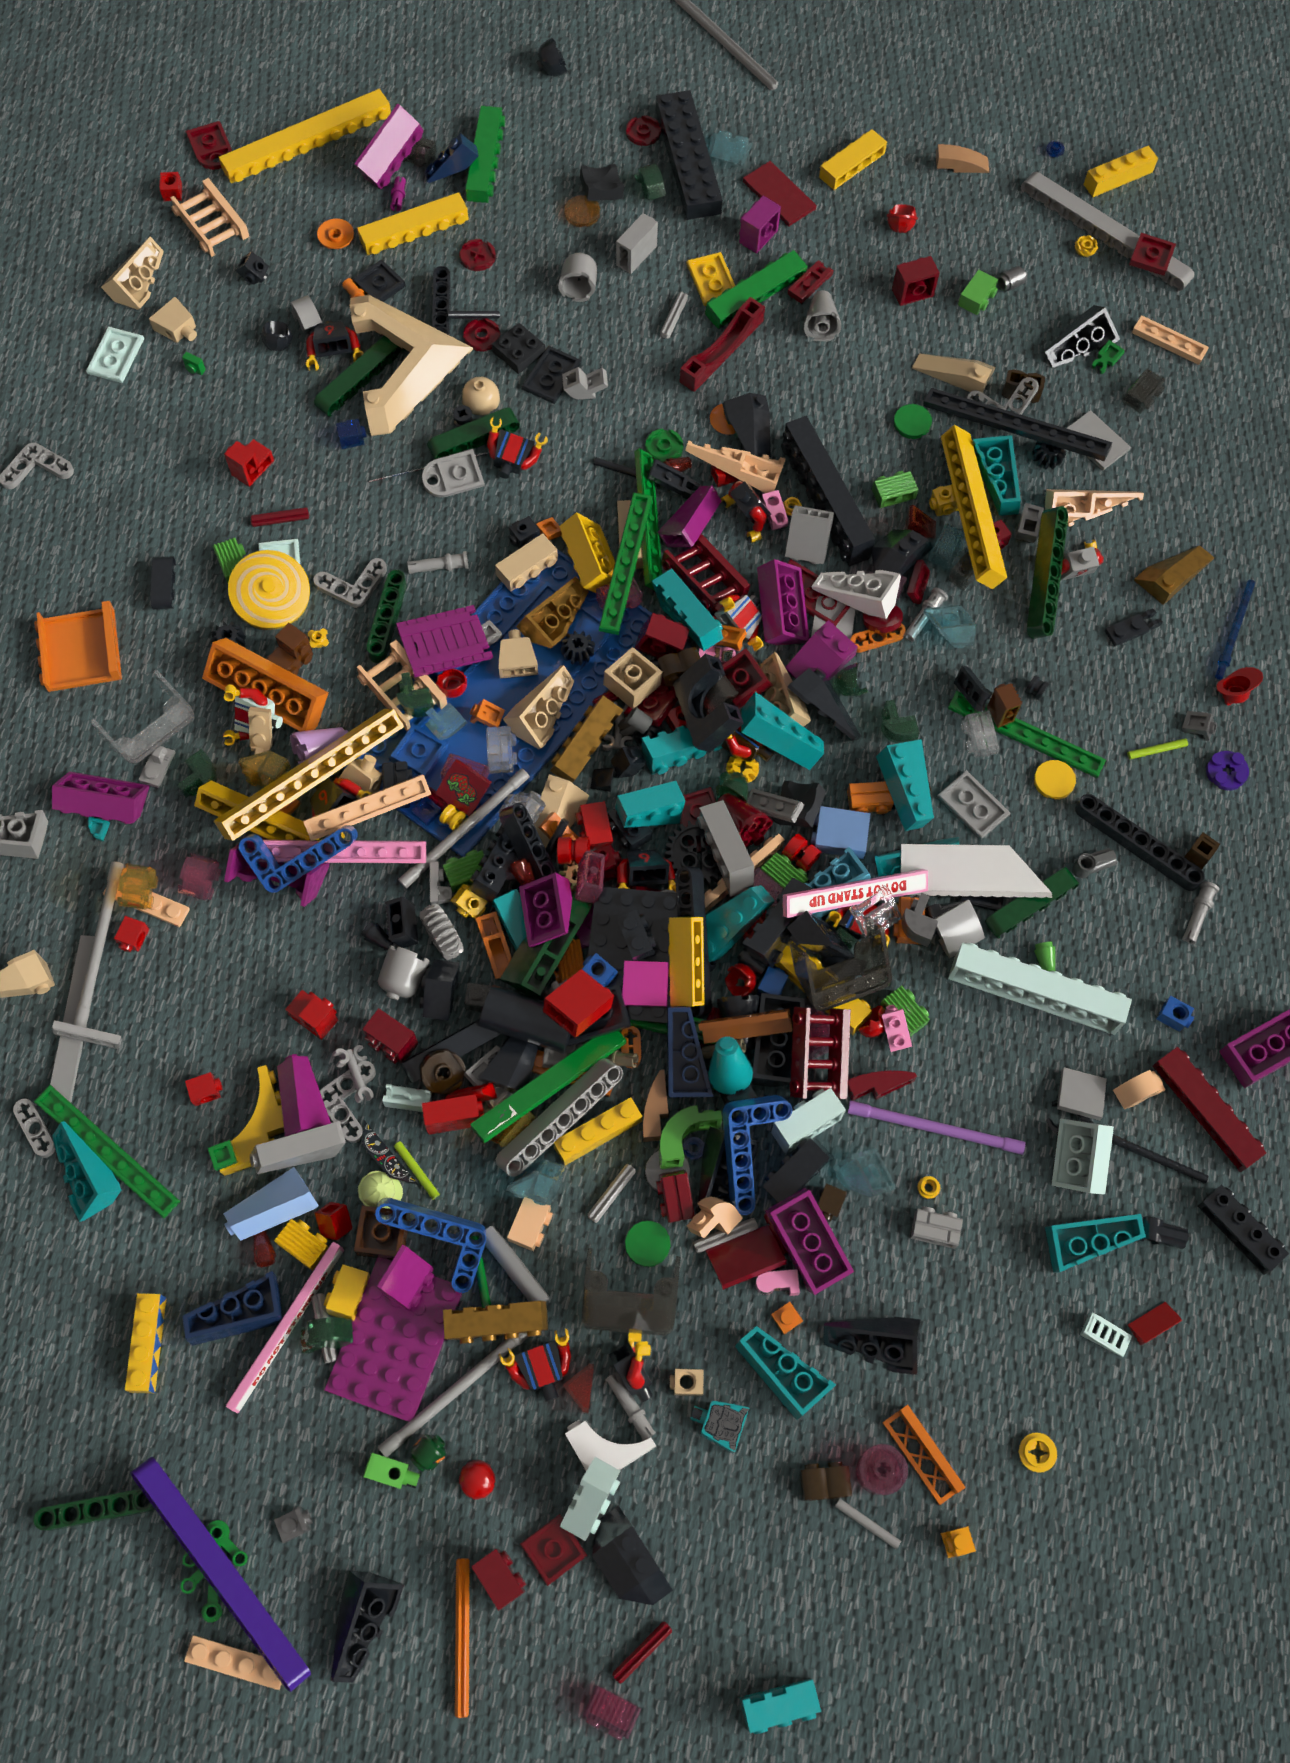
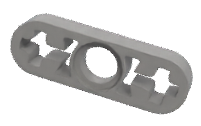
M20 1099L15 1103L13 1112L32 1149L40 1157L46 1158L51 1156L55 1152L54 1141L39 1111L29 1099ZM23 1105L29 1107L27 1111L32 1118L28 1119L24 1113H20ZM33 1123H40V1131L36 1134H30V1126ZM40 1137L45 1143L49 1144L47 1146L48 1150L45 1152L39 1150L42 1147L38 1140Z

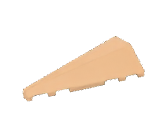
M688 441L685 451L743 482L746 481L749 485L764 493L775 490L786 460L785 458L780 457L779 460L769 459V455L763 454L762 457H757L748 451L726 447L718 450L710 448L709 444L701 447L692 444V441Z
M1047 489L1045 509L1064 506L1068 511V526L1070 527L1074 525L1073 521L1084 518L1089 520L1111 512L1113 506L1121 504L1122 507L1127 506V501L1138 498L1139 501L1143 500L1144 493Z

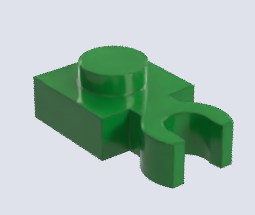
M1109 340L1098 352L1097 358L1099 359L1093 362L1092 368L1101 366L1100 374H1103L1106 371L1107 365L1113 367L1124 354V349Z

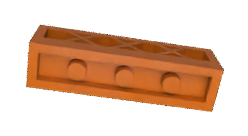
M906 1405L883 1422L887 1431L939 1505L966 1488L909 1405ZM899 1416L906 1424L905 1434L896 1433L890 1425ZM908 1430H910L914 1436L908 1435ZM898 1436L904 1437V1443H902ZM907 1438L915 1439L919 1442V1455L909 1453L906 1448ZM923 1450H924L925 1453L928 1455V1457H927V1456H922ZM913 1457H917V1458H918V1464H917L916 1461L913 1459ZM922 1459L931 1460L935 1465L933 1475L924 1474L920 1469ZM937 1470L939 1471L942 1477L937 1476ZM927 1477L933 1478L932 1484L929 1482ZM936 1479L946 1481L951 1488V1491L943 1497H940L935 1490Z

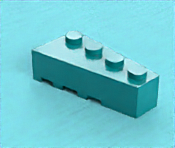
M672 568L652 581L660 608L674 622H680L689 628L688 636L703 651L723 639L721 631L723 627L719 620L712 617L710 612L701 604Z

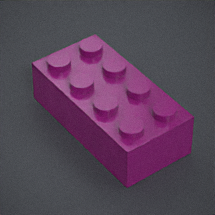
M1290 1009L1230 1042L1219 1051L1244 1089L1290 1063Z
M803 1188L765 1210L810 1293L816 1295L854 1272L809 1189Z

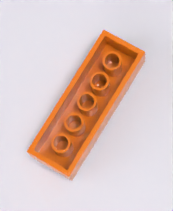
M228 638L212 642L202 679L224 691L227 685L235 686L236 690H239V688L259 689L268 699L275 703V715L282 717L285 724L298 731L316 729L329 693Z

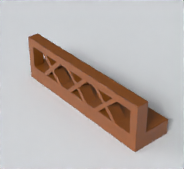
M789 1009L703 1020L698 1024L699 1031L702 1030L704 1044L717 1042L720 1038L726 1036L741 1039L792 1032Z

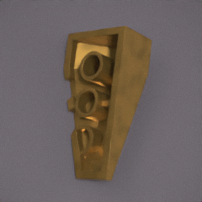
M1199 545L1147 567L1134 581L1164 605L1206 567L1214 557Z
M575 576L528 613L516 627L525 637H529L532 643L552 648L566 636L589 590H585L581 586L580 580Z

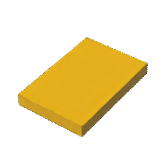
M721 252L686 261L704 306H707V302L711 298H717L727 288L735 287Z

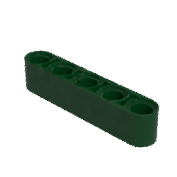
M503 408L431 438L427 443V447L434 459H439L487 444L489 431L492 430L490 424L492 418L494 426L500 424V419L502 421L498 432L501 429L514 433L519 429L520 423L511 408Z
M392 570L387 575L367 642V652L370 660L374 663H380L387 657L406 592L405 575L400 570Z
M1067 867L1043 881L1044 885L1052 892V898L1018 897L985 920V924L997 939L1001 938L1000 935L1003 933H1008L1015 929L1021 921L1024 923L1033 917V914L1038 910L1042 911L1050 906L1053 900L1056 899L1057 901L1065 896L1066 892L1070 889L1074 890L1079 886L1080 883Z
M141 1489L44 1507L36 1512L33 1521L37 1529L53 1531L147 1513L155 1508L151 1503L147 1507L141 1505V1498L144 1496V1493ZM124 1498L126 1507L122 1512H119L117 1510V1503L120 1499ZM100 1503L102 1507L101 1513L95 1517L92 1512L95 1504ZM72 1508H75L77 1516L73 1521H70L68 1513ZM50 1512L53 1519L51 1524L46 1526L44 1524V1517Z

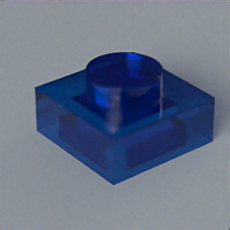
M427 796L412 809V814L427 826L442 812L441 808Z

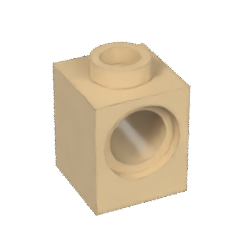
M675 1369L674 1375H670V1390H674V1395L702 1396L703 1370ZM684 1376L690 1377L693 1381V1386L689 1389H684L680 1385V1379Z

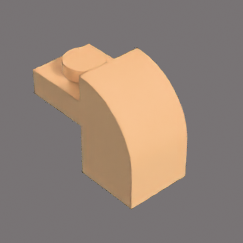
M1149 1070L1128 1080L1113 1091L1122 1107L1127 1109L1149 1097L1162 1093L1166 1089L1163 1086L1162 1079L1156 1072Z
M707 1197L697 1203L701 1211L693 1217L687 1228L691 1233L705 1238L713 1228L729 1234L743 1218L732 1204L716 1197Z

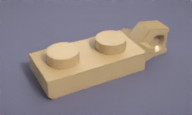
M250 707L248 715L251 751H255V763L264 764L267 753H270L273 745L271 709Z

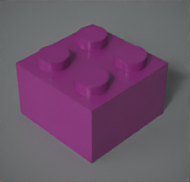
M765 196L755 201L751 209L747 213L745 212L740 219L739 243L757 254L778 231L781 206Z

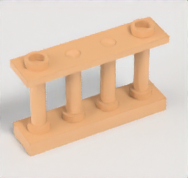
M207 178L202 181L204 186L203 192L180 204L174 196L171 197L173 204L171 209L176 217L180 216L200 241L199 244L203 252H208L212 257L215 255L212 247L233 235H240L244 240L249 237V233L243 220L211 180ZM206 199L212 200L211 205L190 216L185 211ZM215 211L222 213V216L201 227L195 224L196 221ZM224 223L231 224L230 229L209 240L204 235Z
M395 640L390 643V656L366 672L361 665L357 666L359 673L357 678L363 686L367 685L387 709L395 710L404 729L408 732L411 728L409 720L432 704L443 709L447 706L446 695L428 675L414 678L405 649ZM400 662L403 666L402 670L380 686L372 679L393 663ZM407 676H412L415 679V684L392 700L384 693ZM419 690H424L428 694L425 700L405 714H402L397 708L399 704Z

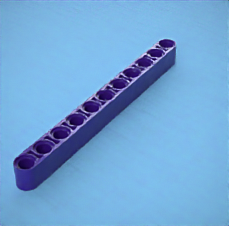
M151 1456L130 1472L132 1478L284 1687L289 1692H292L311 1675L309 1668L167 1474Z

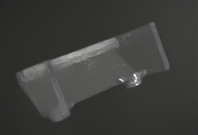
M158 670L154 671L158 684L171 698L163 706L164 714L132 739L121 737L114 741L94 718L90 720L96 732L119 757L131 764L142 761L188 725L194 718L192 707Z

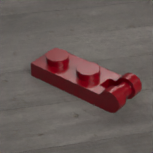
M818 260L788 289V295L802 304L833 275L834 270L830 267L826 268L824 263Z

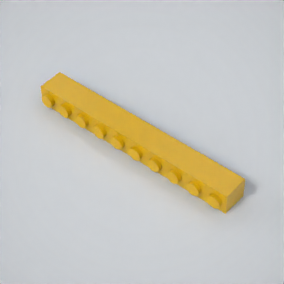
M377 89L220 156L219 160L222 170L231 184L236 181L240 182L250 175H257L264 169L273 168L278 163L289 161L293 157L305 154L313 148L322 147L327 142L338 140L341 136L354 133L356 130L365 126L368 127L376 121L385 120L391 113L390 104L382 91Z
M953 425L941 436L970 559L976 581L994 589L1007 578L971 435L960 427Z
M381 710L215 819L214 823L224 839L235 840L402 729L404 726L395 710Z

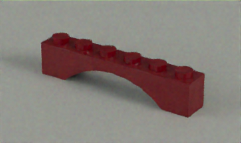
M750 297L738 309L722 335L708 349L692 356L680 368V383L695 392L764 321L765 306Z

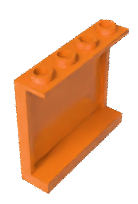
M110 601L102 602V609L43 618L40 612H37V621L34 622V625L39 635V638L36 639V645L40 651L38 664L42 668V674H39L41 685L45 686L48 692L122 680L115 611Z

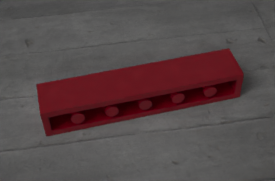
M1176 1047L1152 1066L1240 1173L1267 1153L1264 1150L1263 1144L1249 1132L1248 1126L1236 1117L1233 1108L1220 1098L1218 1090L1205 1080L1202 1071L1194 1067L1186 1052Z

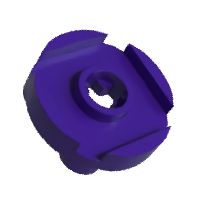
M1232 751L1215 753L1206 766L1209 780L1222 790L1231 791L1241 787L1249 776V767L1244 760V756L1239 752L1234 753ZM1228 766L1229 769H1232L1230 775H1227V772L1222 769Z

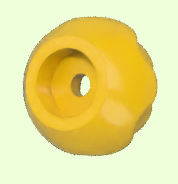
M1090 235L1081 236L1075 242L1076 252L1083 257L1092 256L1098 249L1097 240Z

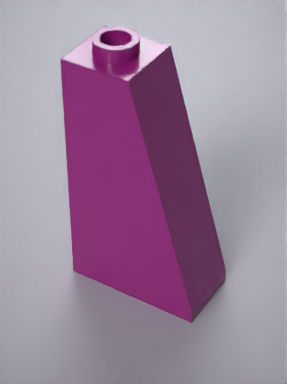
M700 486L658 531L667 547H692L721 503L716 489L713 486Z
M297 1054L287 1056L285 1061L277 1066L285 1137L331 1124L308 1056H298Z

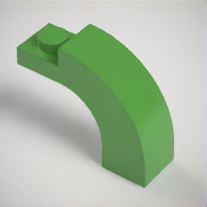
M697 1105L685 1108L672 1116L661 1134L659 1145L660 1168L683 1167V1140L693 1132L709 1130L710 1126L717 1129L720 1128L722 1122L721 1110H705L702 1113H698Z

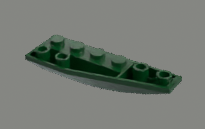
M581 881L571 891L572 906L568 934L534 947H528L526 937L519 945L500 980L528 996L539 999L592 908L596 888Z

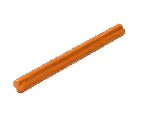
M467 1558L456 1560L455 1717L466 1718L469 1715L470 1561Z

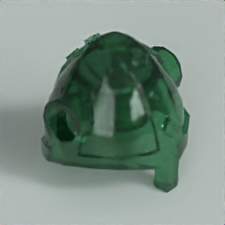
M857 663L840 670L832 681L834 690L844 696L857 697L868 692L867 688L860 689L858 686Z
M723 772L719 777L720 782L716 786V802L726 793L735 795L747 802L749 791L747 779L739 772Z

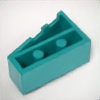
M672 781L618 795L615 809L624 828L679 824L686 800L677 781Z
M515 889L494 899L491 905L495 907L501 924L504 925L513 947L517 950L521 942L527 937L520 892Z
M811 1678L739 1697L746 1728L749 1733L753 1734L766 1732L769 1727L776 1725L778 1728L792 1725V1720L799 1718L802 1721L817 1718L816 1713L821 1712L814 1680Z

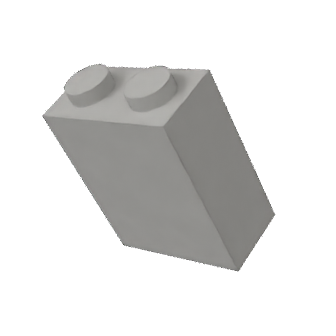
M642 213L616 241V265L630 274L657 247L658 222L654 218Z
M795 505L791 517L785 557H790V559L796 561H809L812 564H824L834 512Z

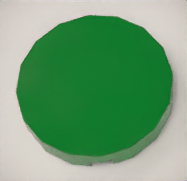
M917 404L902 406L894 416L895 429H897L900 435L909 439H918L926 435L932 425V417L929 411Z
M657 429L651 432L646 439V452L653 455V460L657 459L663 463H670L681 456L683 440L674 430Z
M641 1221L635 1224L628 1231L625 1240L626 1252L629 1258L635 1264L644 1267H654L662 1263L668 1256L671 1247L670 1237L666 1229L653 1221Z

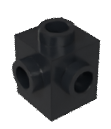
M251 251L241 258L235 271L246 282L255 285L258 282L262 283L266 279L269 265Z
M530 516L521 521L514 522L509 527V540L518 549L540 535V529Z

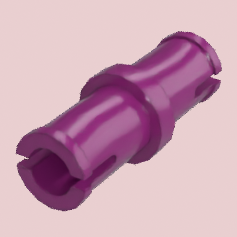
M400 176L395 178L394 188L391 190L390 208L394 211L395 206H397L396 212L401 211L402 201L405 198L406 179L402 177L401 182H399Z

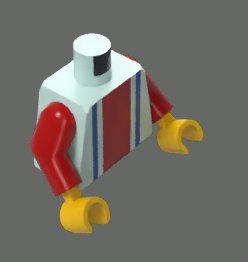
M233 685L225 687L224 699L226 701H233L235 699V730L238 731V733L232 730L224 732L223 737L229 736L232 738L226 739L225 745H233L235 739L240 741L250 739L248 715L250 707L271 709L272 729L273 727L277 729L281 727L283 718L275 715V703L268 699L259 689L239 688V690H236Z

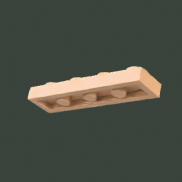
M1142 315L1132 331L1133 334L1198 365L1209 348Z
M122 879L117 888L115 901L179 928L190 910L189 907Z
M193 1635L184 1662L280 1690L281 1681L261 1655Z

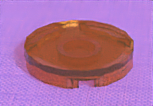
M585 195L571 198L565 205L564 213L566 220L576 227L592 226L600 218L599 203L597 201H587Z

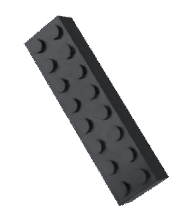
M691 90L656 95L655 111L686 220L721 215L723 200Z
M807 416L787 422L783 432L782 451L785 455L788 454L791 468L793 470L796 469L798 472V480L801 485H805L808 499H812L815 503L814 508L834 512L830 532L832 534L831 540L834 546L838 545L842 561H846L848 566H852L870 559L875 537Z

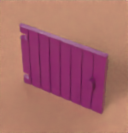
M474 605L396 623L414 678L493 658L491 651L484 652L485 649L489 648V644L478 615L470 616V614L476 612Z

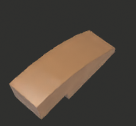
M938 144L936 151L937 169H953L954 173H989L988 157L961 146Z
M664 1070L659 1071L648 1094L643 1121V1142L660 1141V1119L668 1118Z

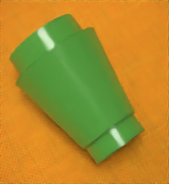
M1052 942L1036 944L1034 952L1041 969L1049 972L1056 971L1055 946H1053Z

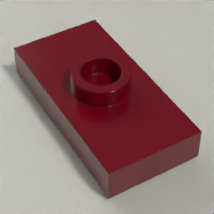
M923 560L916 561L907 594L912 602L916 604H921L931 572Z

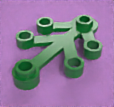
M220 1520L211 1522L206 1529L212 1537L214 1529L220 1528L222 1531L219 1538H214L216 1543L233 1557V1563L236 1566H244L248 1561V1556L244 1551H240L229 1539L230 1529L228 1525ZM185 1553L182 1559L183 1564L186 1567L195 1566V1563L191 1565L186 1563V1557L188 1556V1554ZM238 1554L245 1556V1561L242 1564L236 1562ZM199 1569L190 1578H186L181 1582L180 1588L183 1593H192L196 1589V1585L204 1578ZM186 1581L193 1583V1588L190 1591L184 1589ZM209 1584L208 1601L202 1608V1617L207 1622H215L222 1615V1606L218 1603V1595ZM209 1607L216 1608V1615L214 1617L208 1616L207 1610Z

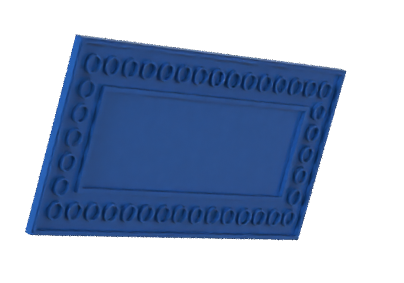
M558 549V560L553 566L545 568L537 577L530 578L522 587L516 588L511 592L501 582L476 609V612L472 614L478 615L481 625L490 620L500 630L502 638L484 650V652H492V659L454 668L466 675L467 688L465 692L459 697H446L447 706L443 709L432 704L409 720L410 726L414 724L447 742L449 746L426 778L429 787L437 791L456 759L492 782L475 811L503 787L521 768L530 776L518 789L510 793L449 848L460 857H465L468 852L473 850L498 821L500 810L510 806L561 748L566 739L574 733L572 730L577 723L585 720L586 717L583 714L590 705L594 707L592 703L594 698L610 691L603 685L604 671L628 650L635 647L641 627L652 615L650 611L628 597L619 635L600 632L599 625L608 591L594 593L589 590L567 632L573 635L575 630L577 634L584 631L585 636L590 635L592 637L595 648L594 655L590 657L589 663L583 660L582 665L579 662H575L572 665L571 660L566 661L561 653L562 640L552 648L531 642L537 660L538 675L500 678L499 655L501 640L509 639V631L519 630L516 626L520 621L575 576L581 580L579 574L574 569L573 559ZM564 665L574 679V683L567 701L562 704L560 718L555 721L553 726L555 730L552 737L541 749H538L515 736L503 719L518 702L556 669ZM444 671L428 674V676L436 684L438 674ZM413 678V679L411 680V682L401 691V693L404 692V691H405L406 689H408L409 687H411L413 684H415V682H414L415 679H414V678ZM419 690L399 704L397 708L402 714H405L425 700L428 694L424 690ZM485 699L505 710L500 725L496 730L479 721H476L474 724L470 722L472 717L470 711L475 703L478 704ZM403 727L355 760L364 759L365 755H371L377 760L374 768L382 773L383 763H395L391 759V754L407 731ZM413 772V778L419 776L417 773ZM383 778L381 781L379 791L383 790ZM425 797L410 802L411 807L396 809L440 842L453 832L448 824H443L439 821L442 812L438 809V806L435 807Z

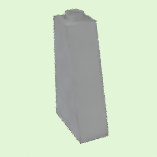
M340 1121L256 1145L250 1154L251 1166L255 1167L257 1174L337 1156L346 1143Z

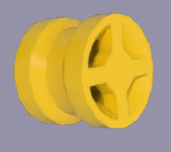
M450 804L443 810L439 821L443 824H448L449 828L454 831L464 821L465 813L457 811L455 806Z

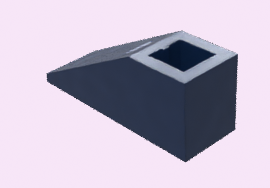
M461 133L456 138H453L445 151H441L435 162L429 164L426 168L427 182L431 183L467 169L478 157L477 146Z

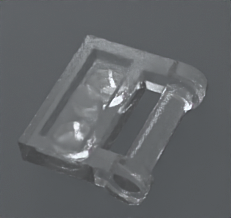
M886 885L880 887L877 893L859 905L855 904L849 908L851 914L855 917L863 938L867 941H870L902 919L893 895ZM884 898L885 903L867 915H863L865 910Z

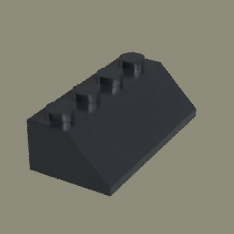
M761 993L759 1013L789 1009L792 1032L755 1037L752 1085L767 1087L790 1085L793 1043L792 1017L794 1007L805 1006L804 998Z

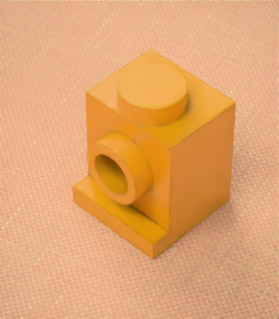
M968 1526L941 1533L948 1558L976 1552Z

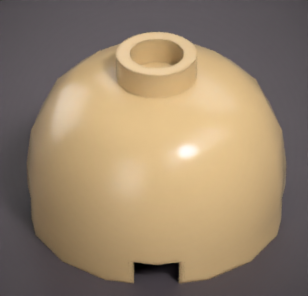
M482 376L470 379L462 391L463 405L468 406L472 414H489L498 407L500 402L499 390L496 384Z

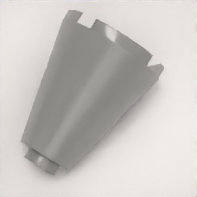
M824 290L814 294L804 321L805 334L807 337L815 338L813 341H831L841 331V320L832 296Z

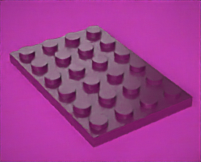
M377 1258L362 1300L356 1310L355 1320L350 1325L325 1391L410 1422L417 1414L445 1340L443 1310H456L462 1293H458L453 1289L452 1282L434 1276L429 1286L426 1287L424 1285L420 1294L422 1297L417 1306H412L409 1311L385 1297L377 1287L392 1263L391 1260Z

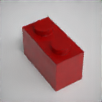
M605 801L580 805L578 812L575 813L577 825L581 826L582 832H580V837H589L590 850L612 844L613 838Z

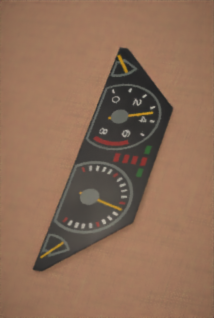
M364 1120L362 1145L389 1178L419 1185Z

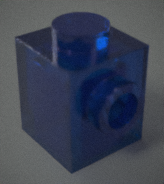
M359 419L336 423L342 450L365 445L363 438L367 437L364 426H360Z

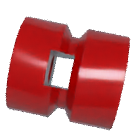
M796 834L782 851V855L787 856L791 862L796 861V866L805 873L813 866L812 864L818 860L822 853L813 844L808 845V841L800 834Z
M559 837L557 843L558 863L572 864L575 861L576 864H589V837H577L575 841L571 837Z

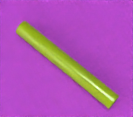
M1184 738L1129 751L1127 754L1129 760L1186 747L1188 746V741Z
M401 1141L396 1143L394 1148L432 1200L440 1195L403 1143Z

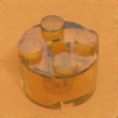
M126 863V868L123 867L119 880L118 891H121L122 897H118V905L143 910L147 908L152 909L154 903V896H151L152 890L156 889L158 885L156 869Z

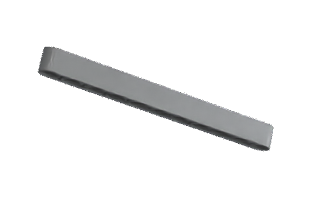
M1033 172L1022 183V192L1030 194V197L1036 201H1041L1044 203V206L1052 211L1055 210L1059 213L1058 215L1066 220H1071L1074 222V225L1088 231V234L1096 239H1101L1104 244L1118 250V253L1126 258H1132L1139 239L1138 234L1039 172ZM1173 256L1165 276L1150 272L1156 277L1159 276L1164 279L1163 281L1178 288V291L1183 290L1194 278L1193 270Z

